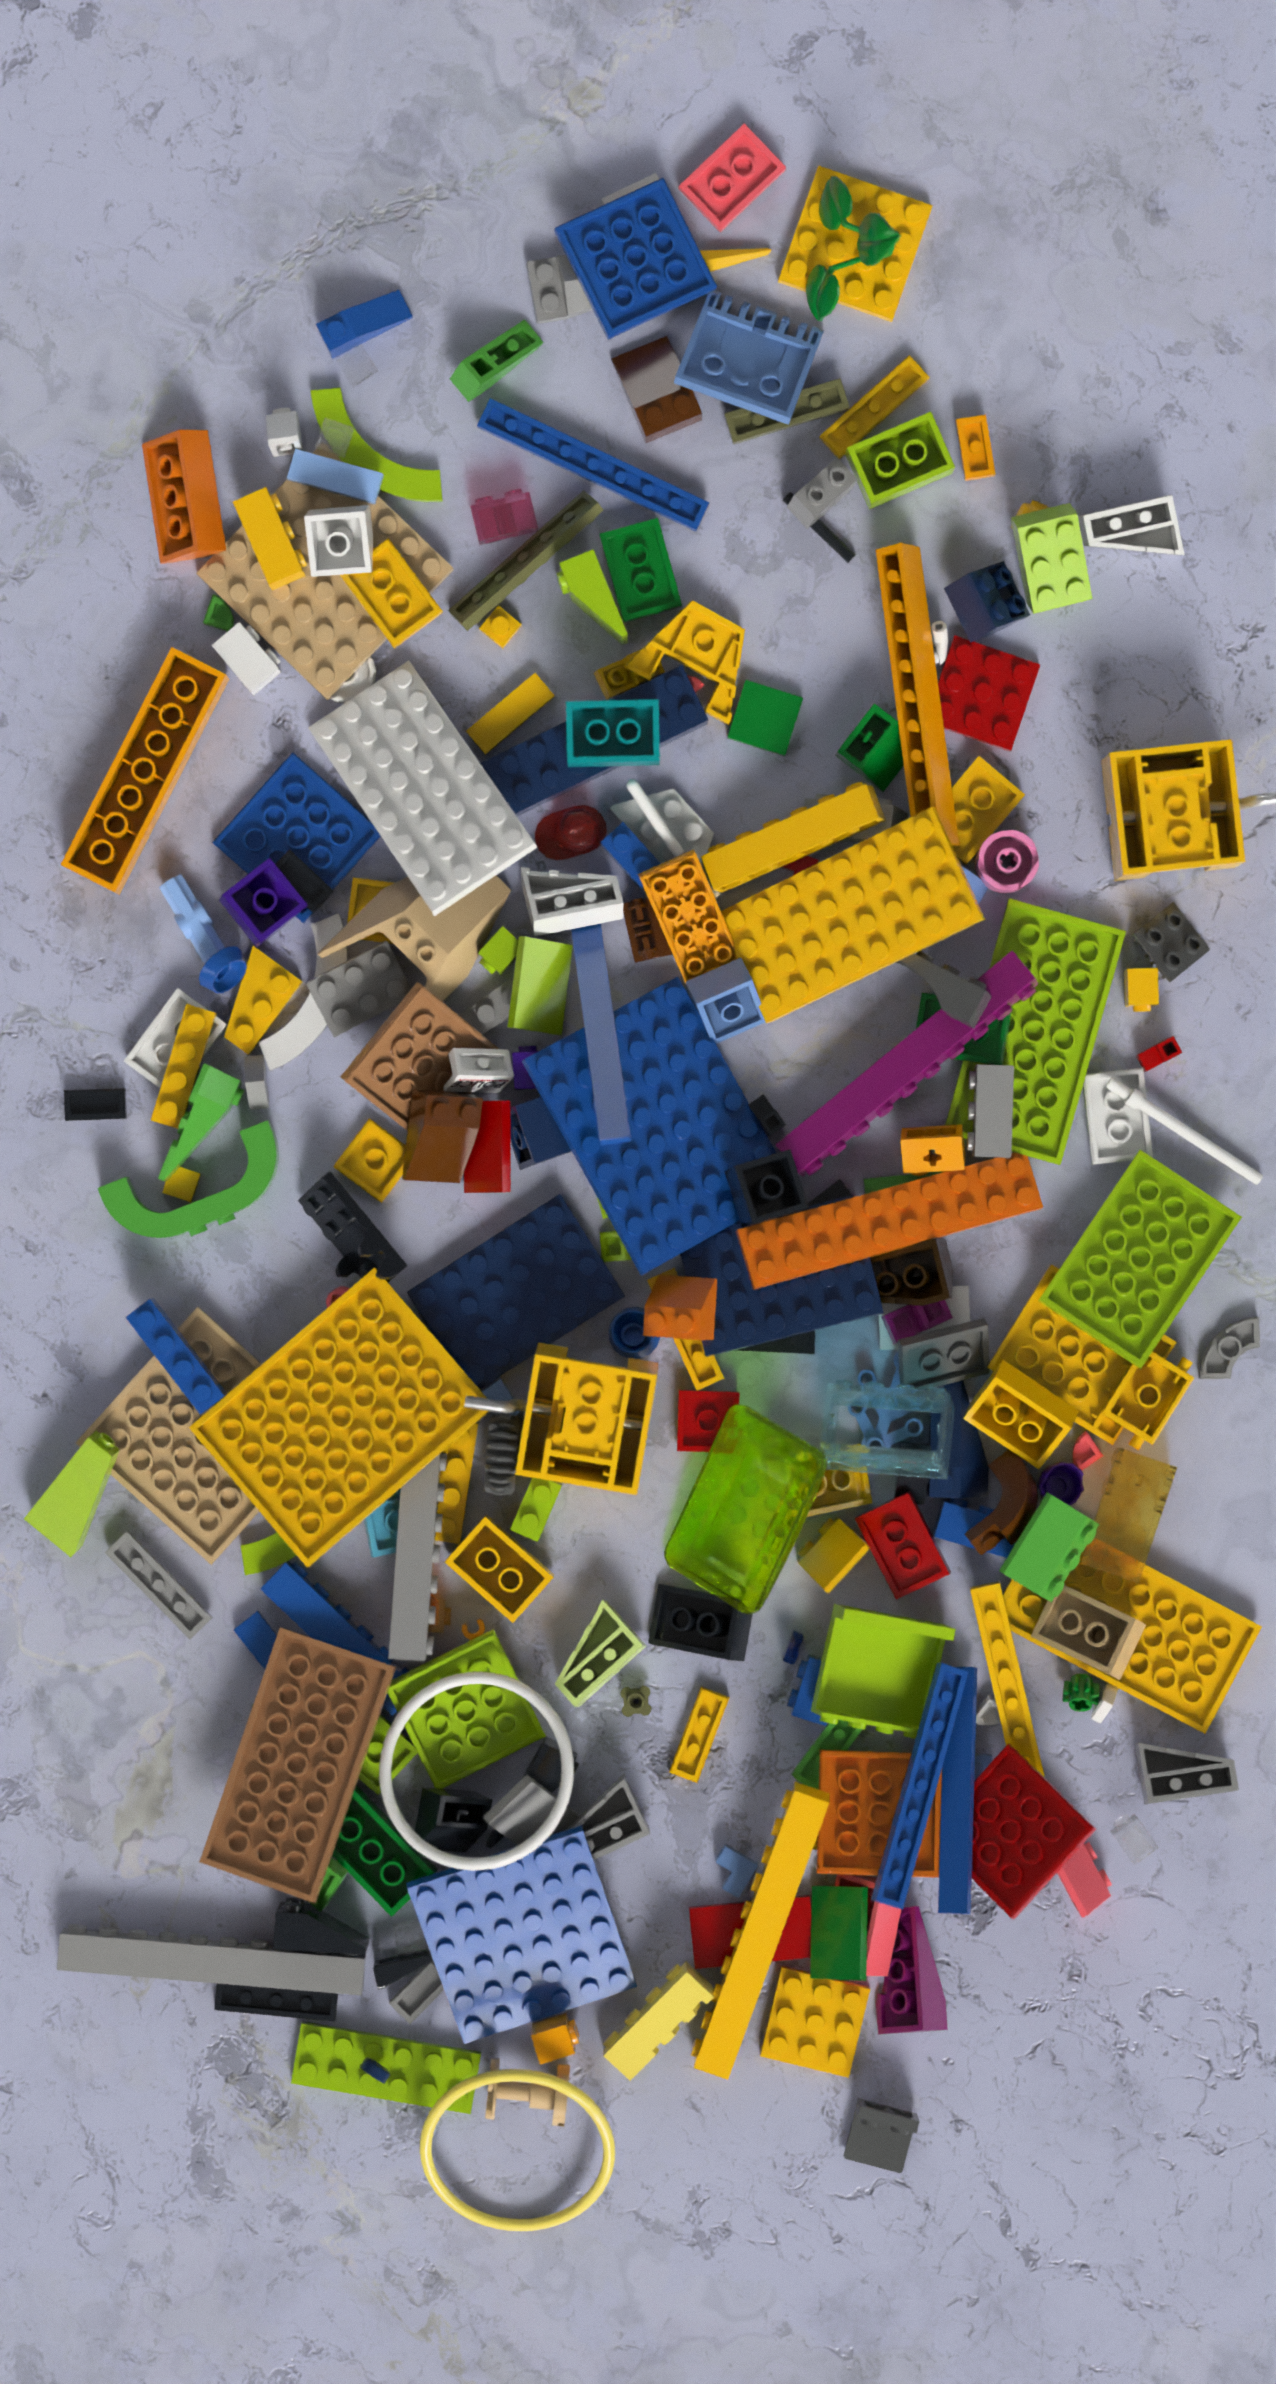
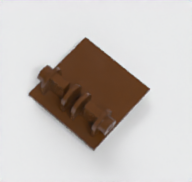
M638 898L624 903L623 913L634 962L637 963L673 955L649 899Z

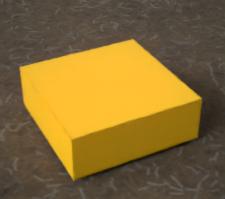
M179 1167L169 1180L165 1182L162 1193L192 1202L201 1173Z

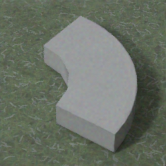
M1249 1317L1233 1322L1215 1335L1202 1356L1199 1379L1231 1378L1232 1368L1238 1357L1250 1349L1260 1347L1259 1317Z

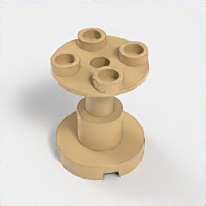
M491 2058L490 2071L499 2070L500 2058ZM558 2064L557 2077L569 2082L570 2065ZM508 2081L488 2084L485 2119L494 2120L497 2099L530 2102L529 2108L553 2110L552 2126L564 2127L567 2095L544 2085Z

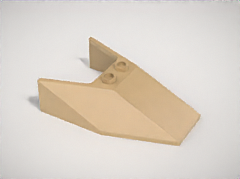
M495 875L434 916L409 877H406L382 889L317 954L321 958L326 957L373 933L381 932L426 976L425 988L443 1002L469 975L479 955L478 952L482 949L511 889Z

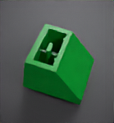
M874 703L839 748L835 756L882 792L886 790L896 777L904 763L898 721Z

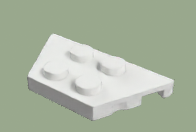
M674 788L648 795V798L684 851L688 852L694 849L702 866L701 856L705 855L714 836L712 830ZM635 799L610 807L612 813L621 823L624 822L661 864L674 858Z

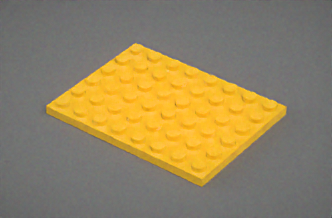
M375 1267L189 1427L307 1568L489 1412L464 1407L466 1395L488 1398L385 1279L376 1277L377 1269Z

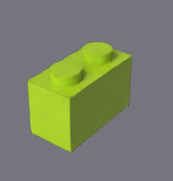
M532 1478L510 1530L538 1542L563 1483Z

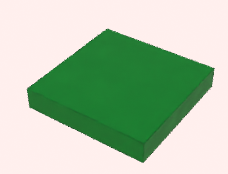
M745 680L727 739L785 757L803 697Z

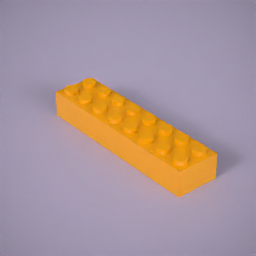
M171 647L61 863L63 867L120 895L229 681L226 674Z

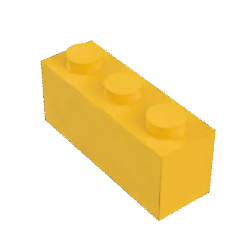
M264 487L232 501L271 590L273 591L305 577L302 567L307 566V563L300 548L294 550L290 540L295 538L289 522L282 523L278 512L282 511L283 508L277 494L270 495L268 489Z

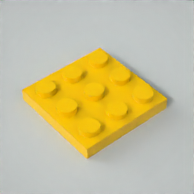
M781 1965L760 2056L849 2078L870 1987L844 1980L810 1978V1972Z

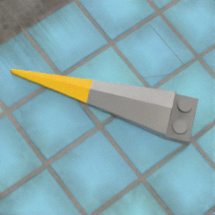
M769 248L701 250L700 253L709 271L712 272L766 256L772 250ZM566 255L527 261L526 268L537 324L566 320L593 310Z

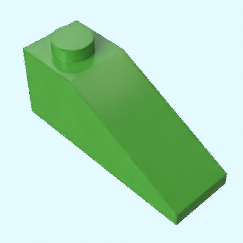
M524 319L462 360L449 379L466 400L470 402L497 383L541 347L544 342Z

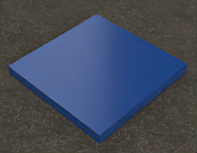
M664 178L554 228V232L608 340L708 294L717 288Z
M292 752L212 843L247 874L268 858L276 864L290 849L334 890L381 836L365 815ZM306 907L296 917L304 924L313 913Z

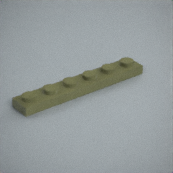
M583 490L448 610L449 613L468 631L479 623L496 605L500 604L515 588L524 583L541 565L548 562L550 557L565 544L569 543L585 526L593 522L603 511V508Z

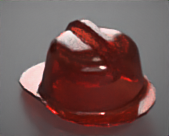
M587 805L566 808L545 816L539 822L535 831V843L543 855L553 860H565L589 853L597 849L601 845L600 842L605 838L607 833L606 821L599 811Z

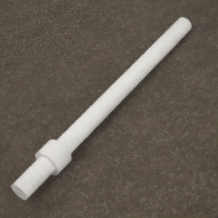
M1113 1077L1107 1082L1106 1088L1125 1099V1104L1133 1109L1138 1108L1255 1185H1258L1263 1178L1261 1173L1145 1099L1144 1094L1136 1088L1130 1089Z

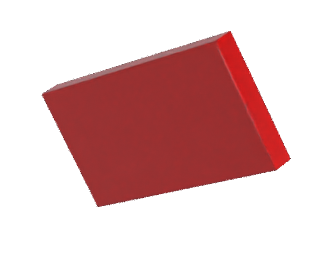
M810 1895L795 1896L771 1962L811 1958L812 1913ZM745 1901L689 1907L695 1969L722 1967L725 1956L731 1957L734 1947L730 1946L734 1931L736 1928L741 1930L745 1920L740 1918Z

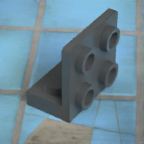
M858 2098L843 2154L844 2158L902 2173L912 2134L917 2133L920 2121L917 2113Z

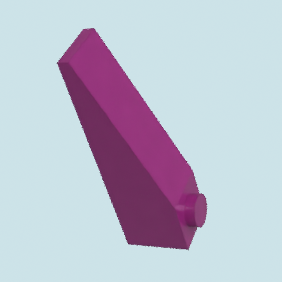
M919 1906L901 1909L888 1976H884L882 1993L877 1994L878 2035L948 2030L946 1999Z

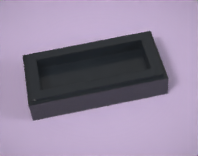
M290 849L275 864L306 902L307 908L313 914L334 893Z
M126 1088L64 1090L65 1121L127 1119Z

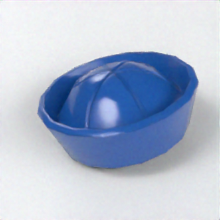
M228 946L213 954L200 971V985L215 993H224L235 987L242 980L247 969L241 949L236 946Z
M625 1308L619 1311L611 1320L608 1329L609 1341L612 1348L622 1357L642 1359L650 1355L658 1346L661 1337L643 1336L644 1308Z

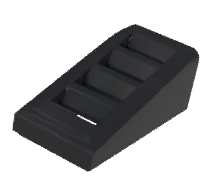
M429 1948L376 1960L373 1971L378 1990L431 1963L433 1958Z

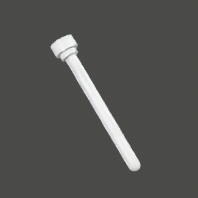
M630 779L626 784L627 789L674 858L686 853L635 779ZM708 881L716 899L720 892L713 890L711 883Z

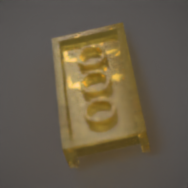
M1117 1447L1111 1458L1112 1466L1110 1473L1106 1476L1102 1485V1497L1094 1521L1099 1526L1096 1529L1095 1538L1083 1550L1079 1563L1139 1583L1177 1467Z

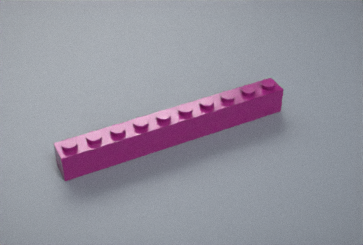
M1013 950L977 979L987 985L985 990L992 997L974 1029L948 1016L941 1008L776 1144L781 1152L791 1149L797 1171L802 1177L806 1174L811 1176L823 1166L822 1161L829 1155L836 1156L847 1146L845 1142L854 1135L859 1137L865 1133L873 1119L877 1116L881 1118L887 1115L893 1109V1103L901 1096L903 1098L910 1096L917 1089L916 1084L925 1077L929 1079L937 1074L941 1069L940 1064L948 1058L952 1060L964 1051V1045L972 1038L977 1040L988 1031L989 1028L987 1026L995 1019L998 1021L1002 1020L1012 1011V1005L1020 999L1025 1001L1035 993V987L1039 984Z

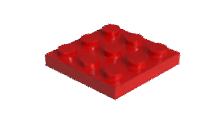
M954 635L938 681L944 729L1011 752L1041 664L977 642L970 643L968 639Z

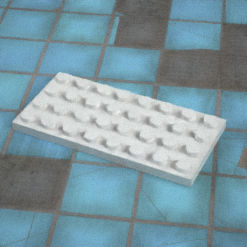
M407 661L308 728L434 916L537 848L535 842L410 661Z

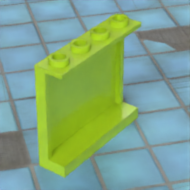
M834 1603L811 1711L819 1715L820 1721L825 1723L838 1724V1720L848 1721V1726L853 1728L866 1729V1725L876 1726L875 1730L881 1733L893 1734L894 1730L904 1731L903 1736L916 1739L936 1664L941 1663L945 1640L953 1641L956 1629L941 1623Z

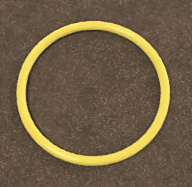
M528 2069L489 2071L475 2075L455 2085L432 2107L425 2119L420 2136L419 2151L424 2174L442 2201L471 2221L507 2231L546 2229L567 2222L580 2215L603 2193L610 2180L615 2163V2143L612 2130L597 2104L575 2085L551 2074ZM508 2081L536 2083L560 2091L584 2108L598 2128L603 2146V2160L597 2179L588 2192L574 2204L559 2212L543 2217L528 2219L504 2218L487 2214L467 2205L444 2184L435 2168L432 2157V2138L435 2127L442 2114L454 2101L481 2086Z

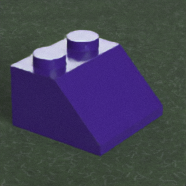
M270 858L224 892L219 899V902L256 948L281 930L308 906Z

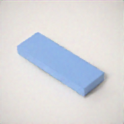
M298 449L294 451L287 475L289 481L371 504H376L384 477L383 473Z

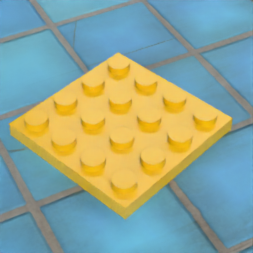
M818 165L778 283L806 292L809 274L816 265H823L828 269L832 265L859 257L857 248L858 232L847 229L842 225L837 230H829L820 219L819 203L823 189L830 177L836 176L843 181L851 194L853 209L846 218L849 223L860 227L864 217L868 213L875 212L882 215L888 224L901 235L894 246L892 255L888 258H883L876 265L866 266L860 262L838 269L833 273L838 279L840 288L837 303L892 322L933 205Z

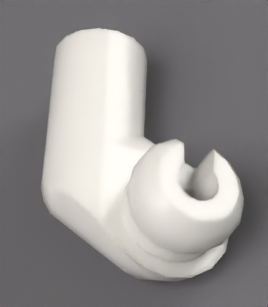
M936 621L932 624L935 665H941L947 656L948 632L945 622Z

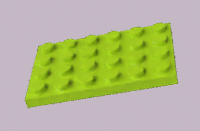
M1139 1150L1038 1301L1141 1369L1242 1216L1142 1150Z

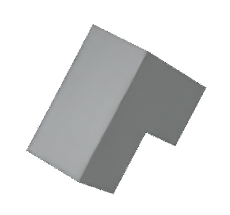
M264 1055L245 1057V1086L250 1110L269 1108Z

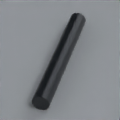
M789 492L782 501L788 505L794 494ZM820 519L810 526L847 563L856 556Z

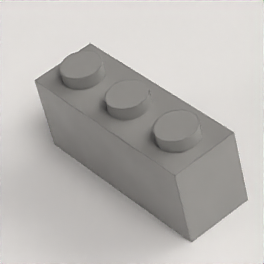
M975 1065V1071H969V1089H974V1102H968V1120H973V1132L967 1133V1150H972V1157L1011 1158L1014 1066Z

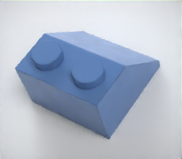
M738 958L686 981L708 1036L713 1038L716 1044L765 1023L759 1008L761 1001L742 958Z

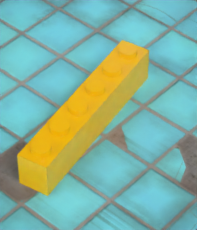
M862 782L851 784L845 788L846 792L836 797L834 794L824 796L817 801L818 805L809 809L806 806L797 808L790 812L791 817L782 821L780 819L770 820L762 825L763 829L755 833L746 831L735 837L736 841L728 845L719 843L708 849L709 853L701 856L713 890L720 893L726 892L885 822L886 819L874 788L866 783L862 784Z

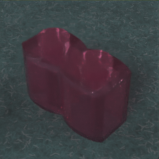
M515 489L504 493L505 497L493 500L492 496H485L475 500V505L470 506L479 545L538 531L530 492L523 493L522 489Z

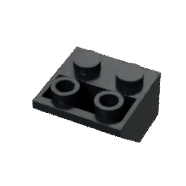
M422 1787L415 1832L427 1843L441 1851L466 1852L487 1830L488 1823L483 1816L491 1809L493 1799L474 1791Z

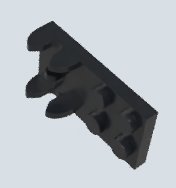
M331 1171L318 1180L298 1200L303 1206L305 1213L312 1217L321 1228L323 1235L343 1255L335 1269L337 1277H348L352 1273H356L362 1279L375 1267L377 1269L376 1277L385 1279L389 1283L408 1266Z

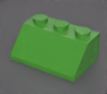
M1047 1492L999 1571L1037 1595L1052 1602L1063 1590L1064 1581L1069 1573L1079 1564L1080 1555L1085 1547L1095 1538L1096 1529L1099 1524Z

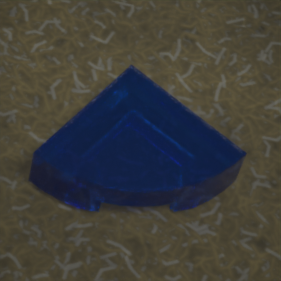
M793 1630L782 1655L784 1662L791 1665L795 1664L799 1654L798 1650L804 1639L802 1633Z

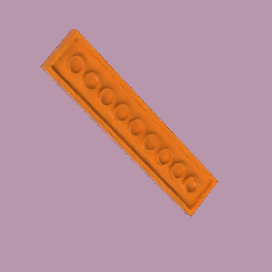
M1011 1153V1158L989 1159L965 1166L964 1170L946 1171L741 1228L736 1231L753 1290L1040 1210L1043 1208V1204L1028 1156Z

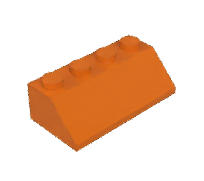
M179 429L143 443L142 449L160 564L206 558L226 551L208 430Z

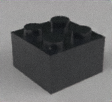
M791 1149L735 1165L724 1171L742 1228L799 1213L809 1208Z

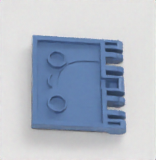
M715 290L708 293L678 368L674 383L789 425L824 330L813 326L806 342L803 340L808 324L801 322L797 328L796 337L785 334L790 324L789 317L783 316L778 331L772 329L777 316L776 312L757 306L752 320L749 321L746 320L751 303L744 301L740 307L739 316L728 313L733 304V297L726 295L721 310H718L717 306L722 293Z

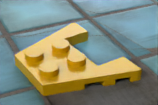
M692 600L625 665L624 669L646 681H650L665 654L716 683L704 711L722 723L729 724L732 717L731 708L733 698H735L736 676L740 666L745 629Z

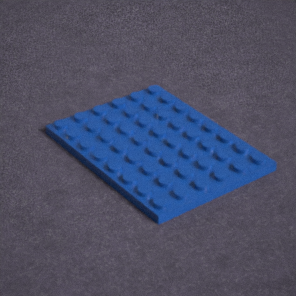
M679 977L613 1011L631 1135L630 1142L600 1145L584 1027L522 1061L641 1276L740 1221L724 1171L735 1165L776 1154L759 1120L748 1106L749 1103L716 1043L712 1037L709 1038L701 1017Z

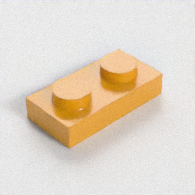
M986 414L956 419L955 425L964 480L994 477L996 473Z

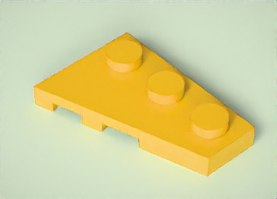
M253 946L247 962L246 973L242 978L224 1037L250 1055L303 981Z

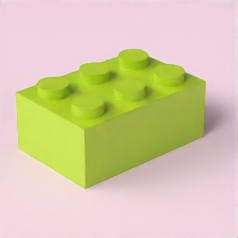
M931 411L849 446L845 452L851 470L858 479V486L869 510L953 474L955 465Z
M1070 503L1010 517L1025 599L1033 614L1093 599L1078 514Z

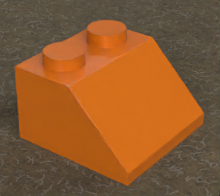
M659 1275L645 1304L643 1336L714 1340L717 1279Z

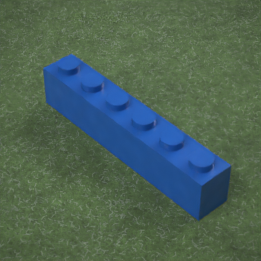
M286 1561L260 1588L311 1638L395 1666L396 1669L392 1680L411 1671L406 1666L401 1669L394 1662L395 1659H388L389 1649L384 1645L379 1648L372 1641L374 1635L364 1625L361 1624L357 1627L350 1620L352 1614L342 1604L334 1605L328 1599L330 1593L319 1582L314 1585L306 1578L309 1573L297 1561L293 1564L290 1561ZM387 1692L383 1707L393 1716L397 1710Z

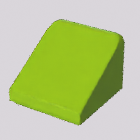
M616 1231L599 1232L601 1256L604 1262L632 1260Z

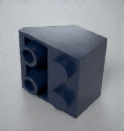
M1004 561L970 572L944 588L970 643L988 637L1030 616L1025 600L1020 595L1013 581L1012 574Z

